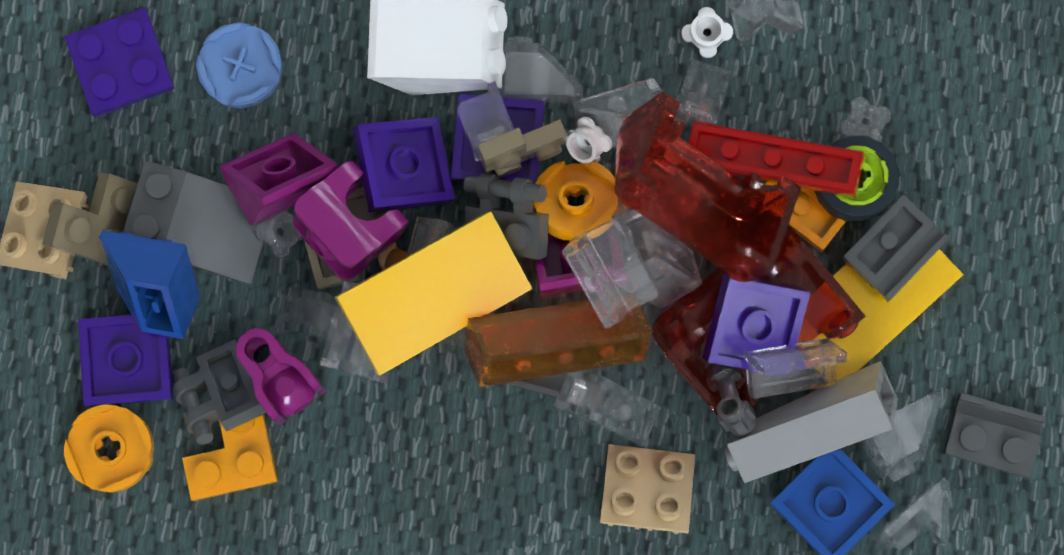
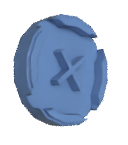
M237 22L223 25L208 35L198 55L196 67L199 81L211 98L224 106L241 109L258 105L272 95L280 82L283 64L280 50L267 32L256 26Z

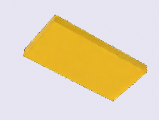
M488 211L335 296V299L376 374L380 376L530 291L532 287L492 212Z
M939 249L900 291L887 302L875 288L873 289L851 267L845 264L809 297L795 350L829 385L859 371L964 274Z

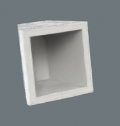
M370 0L367 78L409 95L502 88V74L506 69V58L503 52L504 31L507 28L505 3L499 0Z

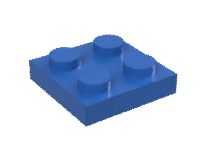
M841 449L814 458L769 503L819 555H845L895 506Z

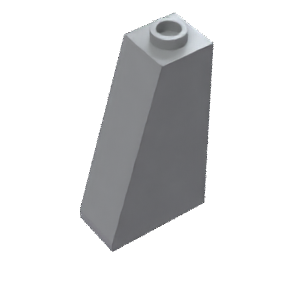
M882 362L867 366L755 418V428L747 436L737 437L731 432L725 447L726 459L734 472L739 470L744 483L893 430L898 398Z

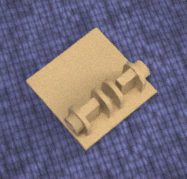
M16 181L0 242V265L50 274L49 276L66 280L68 272L72 273L74 270L72 265L75 255L42 245L53 202L64 203L87 211L90 205L86 204L88 196L85 195V192Z
M609 444L600 523L608 524V526L612 527L613 525L634 527L637 530L645 528L647 531H652L653 529L674 532V534H688L695 454Z

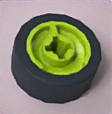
M850 135L836 140L830 146L864 152L865 159L861 172L863 183L858 187L856 198L814 190L818 202L829 214L844 221L861 222L877 216L892 201L899 186V168L893 154L883 143L868 136Z

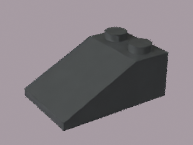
M145 160L123 232L157 240L170 239L180 244H186L192 269L252 285L272 217L251 226L229 186L186 171Z

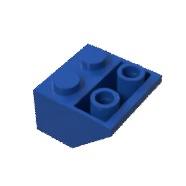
M102 230L99 238L116 290L141 331L184 339L200 300L186 244H180L170 239L157 240L140 237L129 232L116 233Z

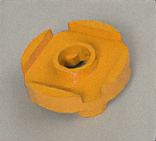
M565 161L555 163L548 167L535 183L546 186L547 196L544 202H534V212L549 214L548 233L558 239L568 240L573 245H585L592 238L603 234L612 226L618 216L620 195L617 190L615 177L607 168L595 161L568 165L565 164ZM581 194L585 195L583 205H569V200L567 199L569 195L575 198Z
M105 404L84 411L72 424L73 427L69 432L68 440H65L64 457L69 471L77 481L93 490L109 493L126 490L137 484L145 473L149 471L153 463L154 441L152 433L146 422L127 408ZM105 437H109L112 442L119 441L121 448L116 451L117 457L114 460H110L108 456H99L98 450L104 446L102 439Z

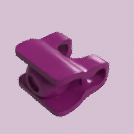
M354 161L342 164L324 180L300 196L295 202V215L293 217V228L334 274L339 279L345 281L354 279L382 252L397 241L405 232L409 222L397 209L388 211L380 218L370 221L358 219L350 213L346 206V200L357 190L364 174Z
M260 328L250 329L238 339L236 355L252 378L254 393L259 403L271 419L282 425L287 421L286 417H291L307 407L314 400L316 392L322 395L327 391L318 377L300 360L291 356L284 345L267 330ZM269 346V357L265 361L257 363V352L260 348Z

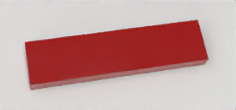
M693 121L683 163L686 167L856 198L865 154L856 150Z

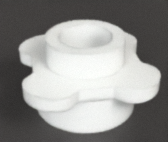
M710 7L701 8L692 24L685 25L682 29L683 40L692 42L698 47L700 55L704 58L714 57L717 53V47L723 41L730 40L733 35L732 26L724 23ZM705 29H709L711 31V35L705 36L703 34V31Z
M582 117L577 122L578 127L567 132V149L571 156L579 162L590 163L595 161L598 163L600 161V154L603 151L608 152L612 148L611 138L604 134L602 129L596 126L591 118Z

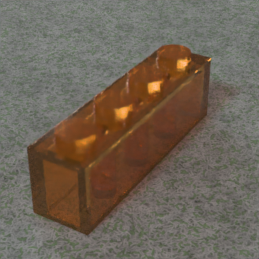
M631 293L468 318L464 350L478 386L484 387L646 361L653 330L636 294Z

